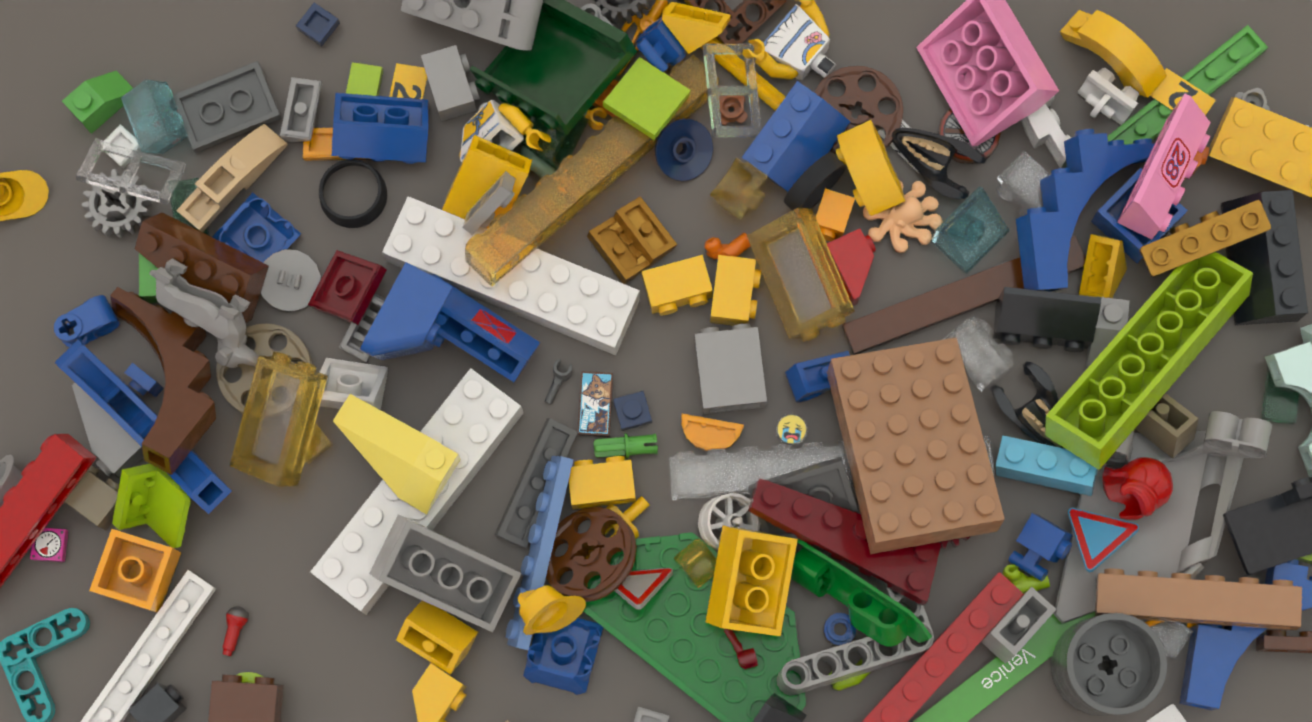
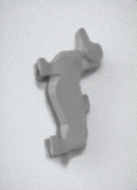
M173 258L166 262L165 268L160 267L157 270L150 271V275L156 278L157 301L164 307L182 316L187 325L191 327L200 326L217 338L218 349L215 358L220 365L229 368H236L240 364L254 367L258 365L259 356L245 345L247 341V336L245 335L246 323L242 312L248 308L249 301L234 295L231 303H228L222 295L216 292L190 285L180 276V274L186 272L187 266Z

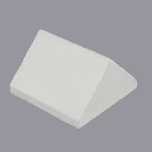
M326 358L310 392V398L317 406L340 409L349 394H352L381 410L388 367Z

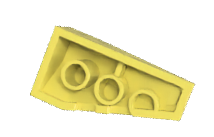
M349 394L333 420L396 496L426 515L461 460L456 452L352 394Z

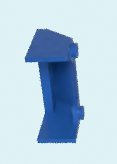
M405 262L372 323L360 350L377 359L387 360L430 351L434 346L440 348L445 338L438 334L441 328L437 324L438 314L453 287Z

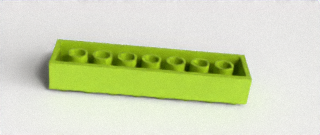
M1217 252L1176 267L1046 415L1045 436L1100 470L1250 295L1253 272Z

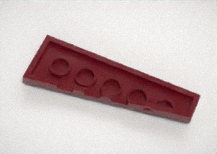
M762 478L757 480L748 509L750 513L787 533L794 534L798 539L811 546H819L830 552L831 557L859 568V572L868 577L872 575L887 583L888 588L920 605L928 602L941 543L936 542L870 554L861 514Z

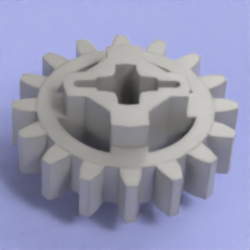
M112 169L110 177L101 172L100 182L90 181L93 190L83 192L89 199V201L82 203V207L89 211L84 215L89 222H93L92 227L96 231L102 229V232L108 237L114 231L119 238H122L123 230L126 229L131 234H134L133 226L135 224L141 226V217L151 215L150 211L145 208L146 205L152 204L151 198L145 196L150 192L146 185H141L142 180L137 175L132 178V175L127 170H124L120 176L116 169ZM101 197V205L98 208V202ZM109 198L121 202L125 209H122L120 206L117 207L116 205H114ZM136 199V206L133 209V201Z

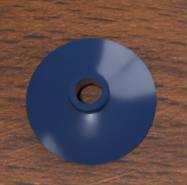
M687 118L675 120L665 126L655 144V158L659 168L668 177L679 181L691 180L702 174L708 167L713 154V141L707 128L700 122ZM679 143H682L683 149L680 153H677L676 148Z

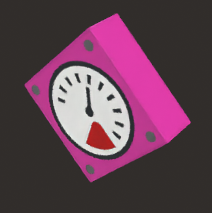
M44 528L31 547L30 559L34 561L65 562L69 531L66 529Z

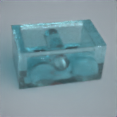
M145 79L121 97L141 152L164 154L188 137L183 118L178 112L173 99V93L167 82Z

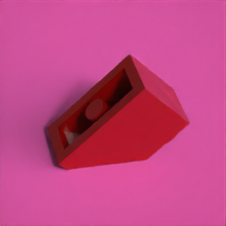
M861 228L827 243L824 251L851 306L858 304L874 258L873 253L876 252L871 237L869 235L864 236Z

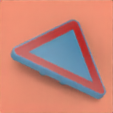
M1075 508L1068 510L1069 520L1087 572H1093L1139 531V525L1136 523Z

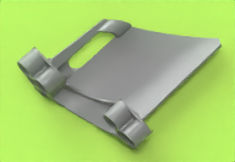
M1210 412L1206 430L1196 431L1195 439L1174 458H1171L1141 433H1134L1135 430H1133L1102 468L1098 470L1092 496L1080 494L1077 509L1120 519L1119 513L1126 506L1113 502L1106 496L1102 482L1103 470L1105 466L1119 469L1128 462L1140 457L1157 459L1168 468L1173 479L1172 495L1168 502L1156 509L1152 515L1144 516L1138 520H1124L1138 524L1139 531L1093 572H1087L1072 529L1071 534L1073 537L1070 540L1072 547L1065 559L1055 604L1056 610L1053 613L1061 624L1095 612L1096 579L1098 573H1104V569L1124 570V575L1138 576V571L1158 572V577L1171 578L1172 573H1183L1184 570L1195 564L1206 562L1216 557L1226 524L1223 514L1230 510L1243 459L1266 457L1272 424L1258 418L1239 419L1236 415L1227 412ZM1219 484L1221 488L1211 536L1189 545L1199 492L1207 485Z

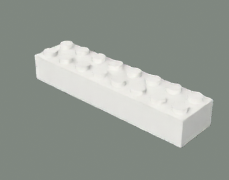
M409 196L407 197L382 251L388 263L403 268L405 262L430 275L435 274L464 294L617 355L640 302V290L490 229H483L481 226L471 235L462 228L465 219Z
M470 368L421 430V433L456 452L461 459L428 514H424L399 499L385 481L382 480L310 572L367 615L389 587L388 584L377 580L369 573L398 514L433 530L524 414L521 405Z

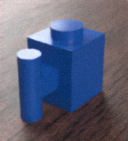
M662 17L647 26L636 40V47L651 65L662 72L669 67L667 64L670 63L671 66H674L686 56L685 49L662 21Z
M1032 513L1016 540L1029 550L1025 556L1017 551H1013L1008 561L1042 582L1046 578L1048 570L1038 565L1041 559L1045 558L1055 563L1059 559L1063 560L1072 547L1070 540L1073 535L1044 517Z

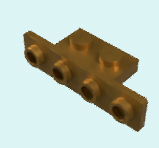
M1256 200L1221 215L1218 214V211L1211 212L1200 217L1201 223L1189 227L1188 223H1184L1170 229L1171 235L1142 246L1140 252L1150 276H1157L1270 230L1271 224L1261 201Z

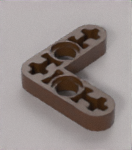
M684 0L687 5L704 9L708 1H714L718 6V12L731 15L726 27H735L740 22L745 25L739 27L734 32L735 39H726L725 36L728 33L726 27L716 37L726 47H734L742 44L787 0H768L766 3L762 0H744L733 11L724 0H699L697 4L695 0ZM750 4H755L760 11L759 18L754 22L747 19L745 13L747 6Z

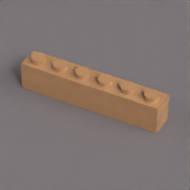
M1108 568L1104 569V573H1098L1095 616L1108 613H1123L1140 620L1297 630L1301 627L1302 587L1293 586V581L1273 580L1272 585L1259 584V579L1249 577L1239 578L1238 582H1225V577L1218 575H1206L1205 580L1191 579V574L1172 573L1171 578L1158 577V572L1138 571V576L1124 575V570Z

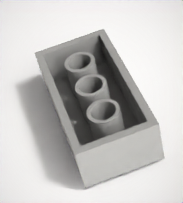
M399 514L369 573L385 584L491 632L494 631L521 575L519 571Z

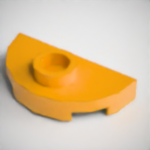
M681 413V425L686 439L696 448L706 452H720L731 447L740 438L744 428L743 424Z

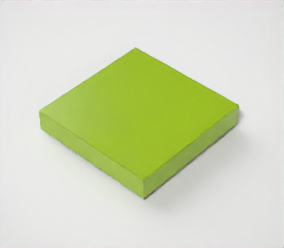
M639 57L603 101V107L655 140L690 96L691 90Z

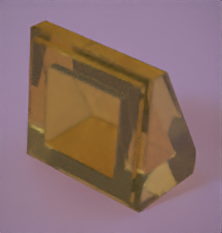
M699 538L695 539L674 557L676 563L697 588L714 576L717 559Z

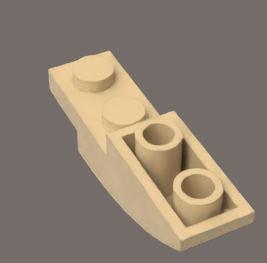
M265 124L258 127L226 152L195 183L197 186L196 190L176 211L195 228L204 232L243 188L247 190L286 148L287 142Z

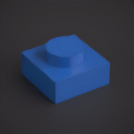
M134 363L124 372L132 378L129 385L143 396L148 391L154 397H157L164 389Z

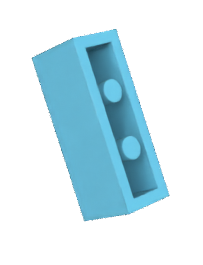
M1002 436L995 466L996 475L1088 496L1093 494L1098 472L1097 468L1065 448L1008 436Z

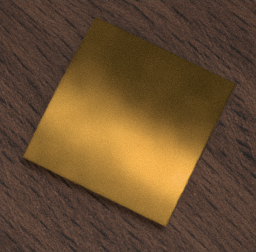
M641 196L618 209L613 217L590 230L587 235L588 239L623 284H626L641 274L642 271L651 267L677 246L675 240Z

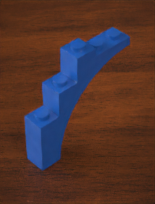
M1083 129L1076 131L1074 137L1064 141L1067 168L1051 170L1050 176L1041 179L1043 207L1028 209L1027 215L1016 219L1024 289L1056 292L1068 288L1067 261L1070 241L1080 213L1091 195L1106 179L1123 167L1147 161L1155 144L1152 143V139H1139L1133 141V144L1124 145V140L1108 141L1107 133L1094 134V129Z
M77 340L55 361V364L142 447L141 443L155 424L158 415L117 374L110 370L83 343ZM193 450L190 451L175 472L170 475L184 492L208 514L232 492Z
M1294 559L1268 568L1265 584L1272 585L1273 580L1293 581V586L1302 587V611L1312 608V576L1307 580V566L1298 565L1299 560ZM1197 624L1191 628L1179 704L1211 711L1219 709L1226 682L1237 660L1251 642L1267 628L1225 625V629H1222V625Z

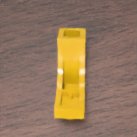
M1078 10L1060 31L1064 40L1089 49L1103 58L1117 73L1123 86H1131L1139 92V95L1148 98L1167 76L1156 55L1142 39L1124 24L1104 12L1096 10L1093 14Z

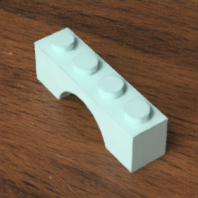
M1311 342L1299 344L1265 356L1275 386L1289 388L1298 392L1307 401L1312 412ZM1311 427L1308 437L1298 447L1310 477H1312Z

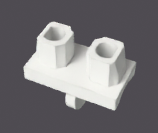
M1102 68L1098 72L1092 70L1077 93L1094 107L1090 113L1091 117L1095 119L1101 112L1109 119L1112 118L1122 125L1137 106L1136 100L1139 92L1131 86H1125L1122 90L1118 89L1112 84L1115 80L1114 74L1106 68Z

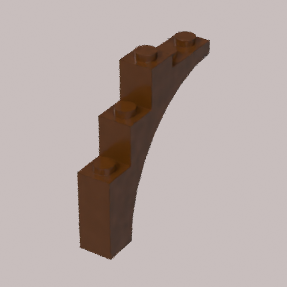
M117 287L110 295L114 313L133 326L148 341L158 356L165 374L163 403L155 424L141 443L144 461L172 475L216 420L215 402L206 393L200 392L211 378L209 359L203 353L196 350L206 338V330L200 326L191 327L176 312L173 311L169 314L163 307L159 305L154 306L142 300L138 294L127 292Z

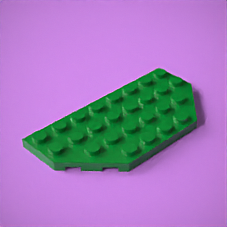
M692 532L636 539L637 552L631 571L660 568L673 569L671 578L642 609H635L615 591L601 599L586 602L583 612L601 625L606 631L721 722H753L773 693H776L800 711L806 706L805 692L790 696L780 691L777 686L778 673L785 664L800 658L795 612L786 606L781 636L733 630L742 644L743 650L754 648L758 665L755 667L741 668L734 647L726 636L724 629L705 622L718 552ZM624 552L615 553L611 558L610 564H619L624 558ZM595 575L589 580L588 589H594L600 584L601 575ZM786 672V678L791 684H801V677L797 672Z

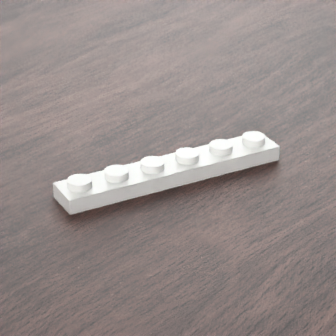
M187 570L81 722H123L130 713L129 710L140 699L211 598L216 588Z

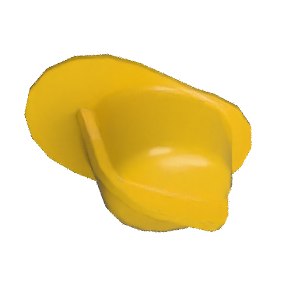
M31 170L0 172V221L28 217L36 214L44 207L48 200L49 189L46 181L39 174Z
M549 585L520 593L517 597L520 604L519 614L525 623L523 633L526 635L558 631L574 622L586 607V601L583 597L563 596Z

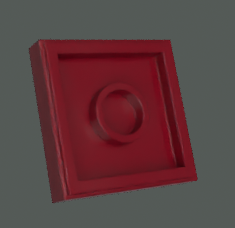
M336 250L308 305L315 310L359 325L387 269L379 264Z

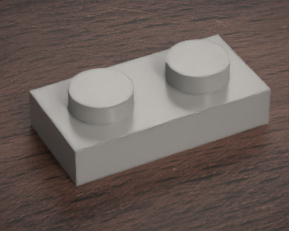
M505 171L467 212L462 228L471 235L480 226L485 229L495 216L494 211L499 206L505 208L514 197L515 193L512 190L516 179Z

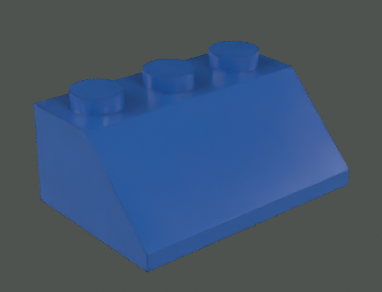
M797 81L742 158L754 169L788 192L811 165L830 152L838 141L837 135L843 133L851 122L823 98Z
M335 93L331 156H339L343 159L369 158L379 162L397 160L408 164L426 163L428 100Z

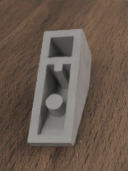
M74 383L72 388L91 451L99 458L95 464L106 475L110 476L113 473L121 478L122 469L134 467L144 457L142 447L81 387Z

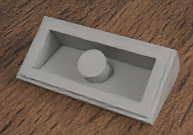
M291 77L280 136L285 142L311 141L322 81Z

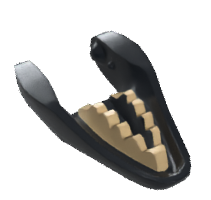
M897 128L892 133V142L895 147L937 192L955 199H965L968 197L969 191L965 186H960L948 178L947 168L957 151L972 159L976 164H984L987 157L982 152L959 139L924 130Z
M1028 361L1023 364V372L1033 382L1037 392L1031 401L1018 409L1013 408L1002 387L993 385L990 388L1002 412L1034 441L1063 448L1045 436L1046 415L1059 400L1049 375L1041 367Z

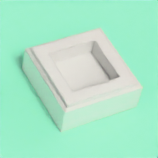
M120 124L99 147L124 169L145 146Z

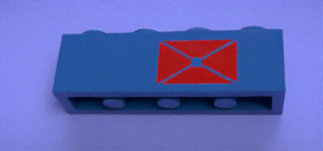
M435 274L432 275L433 277H435V278H437V279H439V280H441V281L447 283L446 281H444L443 279L439 278V277L436 276ZM455 287L452 288L438 314L437 324L441 326L438 332L439 335L512 382H515L540 344L539 341Z

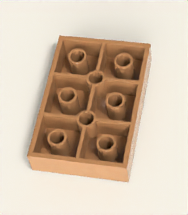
M957 337L831 359L827 376L870 554L997 532L1005 518Z

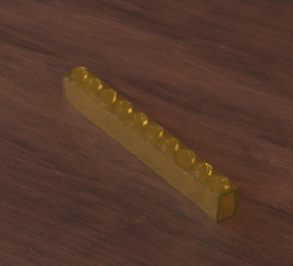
M694 54L686 61L681 60L672 68L671 74L668 75L691 91L690 96L665 127L675 120L688 119L718 92L720 78ZM613 117L605 125L604 131L597 137H589L582 145L581 150L574 156H567L560 163L559 169L551 176L549 174L543 176L536 184V188L528 195H521L514 202L513 208L505 215H497L485 232L471 237L465 248L466 262L491 287L494 286L655 147L658 136L653 140L621 118Z

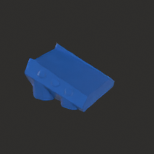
M252 192L212 237L264 262L273 253L288 249L301 233L290 222L274 211L263 198H259Z
M577 618L574 622L558 631L535 633L532 645L527 653V663L523 676L531 683L536 682L573 692L575 695L585 693L603 627L598 623Z

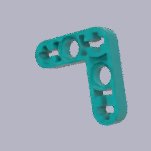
M65 609L6 637L0 642L1 665L21 713L27 722H50L55 715V704L36 658L86 634L90 626V620L88 615L80 609ZM71 615L81 619L77 623L78 629L76 631L72 628H66L59 632L54 625L55 622L61 627L69 624V617ZM43 628H48L52 633V639L46 646H40L36 642V634ZM29 643L34 650L33 652H31L30 648L19 650L17 652V659L7 656V653L11 651V644L23 646ZM30 671L34 675V684L30 689L23 690L18 683L19 677L22 673ZM40 690V692H41L40 695H34L35 693H37V692ZM34 695L38 704L46 705V709L42 711V718L32 715V711L36 709L33 699L28 698L25 700V696Z

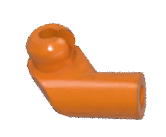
M742 233L729 244H721L719 238L712 237L705 242L704 247L707 250L706 254L708 257L718 260V255L738 257L751 247L753 242L746 233Z

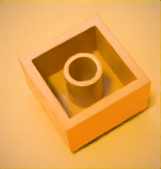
M111 529L89 591L158 613L163 606L181 552L169 546Z

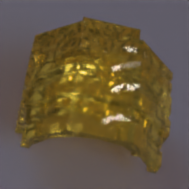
M736 157L732 166L717 187L711 192L710 196L718 201V205L741 221L749 210L755 212L766 197L761 188L768 176L756 167H753L749 162L746 161L744 163Z

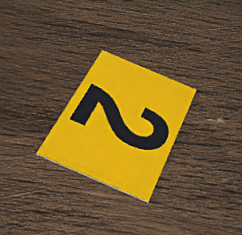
M396 63L389 97L423 99L427 82L425 68Z
M1166 68V78L1150 96L1173 110L1182 96L1187 94L1192 97L1206 116L1216 99Z

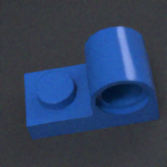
M849 351L796 363L788 369L785 374L796 403L813 399L831 390L827 376L830 361L833 358L850 356Z

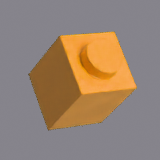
M825 188L812 231L816 232L819 238L827 241H833L842 237L855 198Z

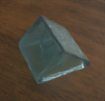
M979 186L935 230L931 242L963 272L968 273L1010 230L985 190Z

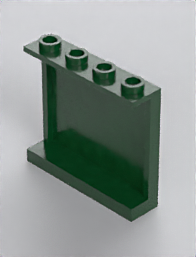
M543 0L532 50H519L505 46L484 72L473 65L469 69L477 79L475 84L481 91L486 94L492 92L496 94L502 103L517 106L529 119H532L533 116L536 117L548 130L554 131L557 129L567 135L636 54L637 50L626 32L565 0Z

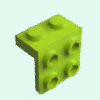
M152 464L122 469L112 524L118 530L147 524L170 547L178 548L182 545L191 498L170 475Z

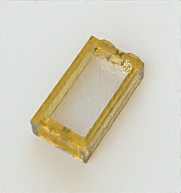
M796 208L747 235L789 339L802 338L803 342L812 340L820 335L819 330L827 326L829 328L837 327L846 322V316L855 312L812 209Z
M273 352L272 356H258L229 466L278 487L298 486L328 375L317 372V366L301 361L296 364L291 362L292 357L290 355Z

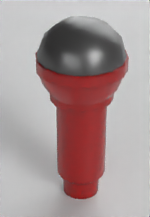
M232 607L226 613L228 628L222 646L223 655L232 656L237 645L240 630L248 622V613L242 607Z

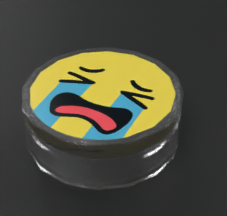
M786 414L779 419L776 426V436L783 445L789 447L797 446L805 440L808 429L805 420L800 415Z

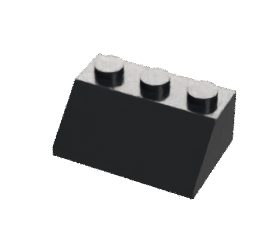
M1004 287L996 301L993 338L1001 339V343L1007 345H1019L1020 341L1031 342L1033 343L1032 346L1036 348L1048 349L1052 345L1064 346L1066 351L1082 352L1084 348L1088 349L1093 343L1102 297Z

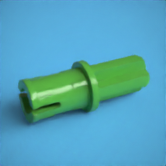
M624 433V437L595 439L593 444L594 454L597 458L625 456L626 459H629L630 455L658 454V446H644L645 443H656L657 436L656 434L628 436L627 433Z

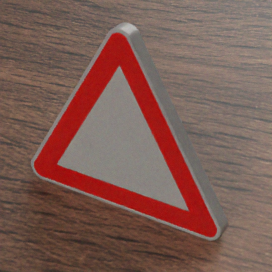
M660 568L631 571L615 592L635 609H642L671 578L673 569Z

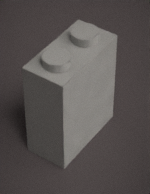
M737 324L732 326V330L719 331L718 327H708L701 329L700 333L695 334L703 414L765 408L767 397L758 327H751L750 324Z

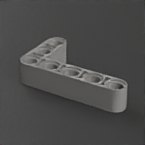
M877 579L878 590L898 603L907 604L932 637L924 641L922 647H917L911 643L909 636H907L901 643L891 647L893 651L892 656L883 655L879 650V643L870 637H866L787 662L778 673L777 686L786 695H798L923 655L933 644L934 640L933 631L924 606L888 588L887 583ZM849 652H855L861 656L863 662L861 666L853 665L849 661ZM820 661L827 662L832 668V674L823 675L820 673L817 663ZM786 672H797L801 677V684H791L786 678Z

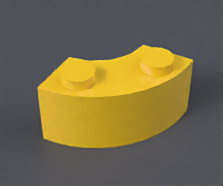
M871 120L837 135L840 148L836 149L838 159L848 167L856 186L853 194L859 207L865 206L870 216H873L905 202L901 183L890 162L884 142Z

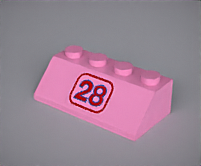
M1184 94L1167 117L1117 222L1151 240L1159 230L1165 232L1173 217V215L1168 213L1171 205L1177 206L1185 192V188L1181 187L1184 178L1190 179L1198 164L1193 159L1197 151L1203 152L1210 139V135L1206 134V131L1211 122L1191 96Z

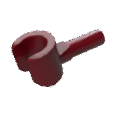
M724 629L726 636L734 647L740 667L748 669L757 666L758 661L754 648L743 650L742 644L733 630Z

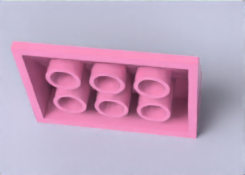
M966 0L916 47L971 145L974 147L1034 113L1059 92L1006 0Z

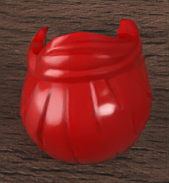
M1140 457L1128 462L1119 469L1105 466L1103 470L1102 482L1106 496L1109 500L1126 506L1119 513L1120 519L1138 520L1144 516H1150L1156 509L1165 505L1172 495L1173 479L1171 472L1157 459Z

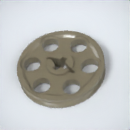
M267 323L246 327L245 335L247 338L254 339L256 343L254 352L259 356V363L256 367L265 368L269 364L271 371L281 378L279 379L273 375H264L261 379V374L255 367L240 364L238 367L242 371L241 378L237 382L230 383L225 378V373L229 367L222 366L217 362L216 376L220 391L236 410L247 416L270 419L287 414L303 401L310 389L313 379L311 355L300 338L285 327ZM276 335H284L287 338V345L281 351H274L270 346L272 338ZM293 360H301L305 364L303 373L298 376H292L288 372V366ZM280 388H287L291 392V398L285 404H277L274 400L275 392ZM250 391H255L259 394V403L252 408L245 407L243 404L244 395Z

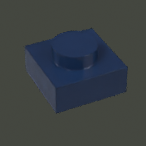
M314 2L296 24V28L322 47L338 27L340 21Z
M644 391L613 399L622 431L652 423Z

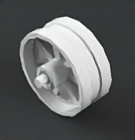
M729 493L713 497L706 502L698 518V528L704 542L715 551H718L720 537L717 539L712 529L717 528L721 532L723 525L760 531L758 516L748 511L751 500L742 494ZM724 499L725 514L715 506L719 501ZM732 501H734L741 507V509L734 514ZM711 513L718 518L716 523L712 525L710 524ZM746 514L748 524L743 523L742 515Z

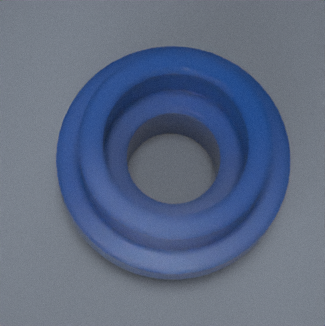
M835 613L826 620L824 634L830 643L840 646L854 639L856 628L851 625L849 615ZM836 624H843L845 626L846 632L844 635L840 636L834 632Z

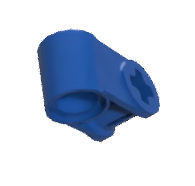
M99 295L90 298L79 307L57 318L54 323V332L70 348L77 339L86 345L101 336L111 333L118 328L120 322L106 296ZM74 327V334L70 335L69 329Z

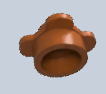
M729 94L716 98L715 105L719 109L717 117L719 124L724 126L729 122L742 124L747 120L748 115L744 111L745 97L742 94ZM733 107L734 111L730 112L728 109Z

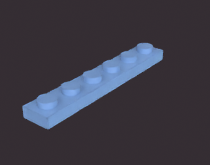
M552 456L551 461H548L544 468L543 478L546 482L544 490L539 494L536 502V511H538L536 524H533L529 531L528 541L531 543L528 556H525L522 561L521 574L523 579L521 587L517 588L513 599V605L516 609L513 619L508 622L506 628L507 645L515 648L529 650L532 635L523 633L525 623L519 614L520 604L517 597L520 593L536 590L544 586L574 459Z

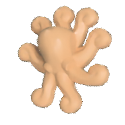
M915 181L912 184L911 191L904 195L905 202L878 214L870 216L868 210L864 207L863 216L868 221L883 220L879 228L871 227L868 231V235L873 242H880L884 235L889 232L892 246L898 253H905L909 248L908 242L900 238V234L918 239L921 245H927L931 242L932 234L929 230L914 227L929 225L932 229L939 230L943 224V220L938 214L924 215L927 210L930 212L935 211L939 203L932 196L924 198L920 203L917 198L922 197L926 191L923 182Z

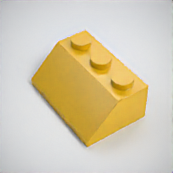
M723 525L705 622L723 629L781 636L798 539Z

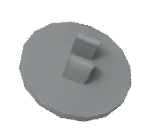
M285 249L273 253L263 262L269 265L261 290L262 297L270 306L281 311L294 312L306 308L321 280L317 264L308 255L298 250Z

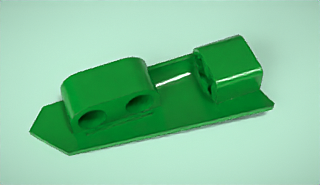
M798 539L797 542L803 548L794 557L791 574L792 580L818 597L828 594L847 606L851 625L879 644L890 647L898 645L907 636L918 643L927 641L932 637L924 624L912 611L801 539Z

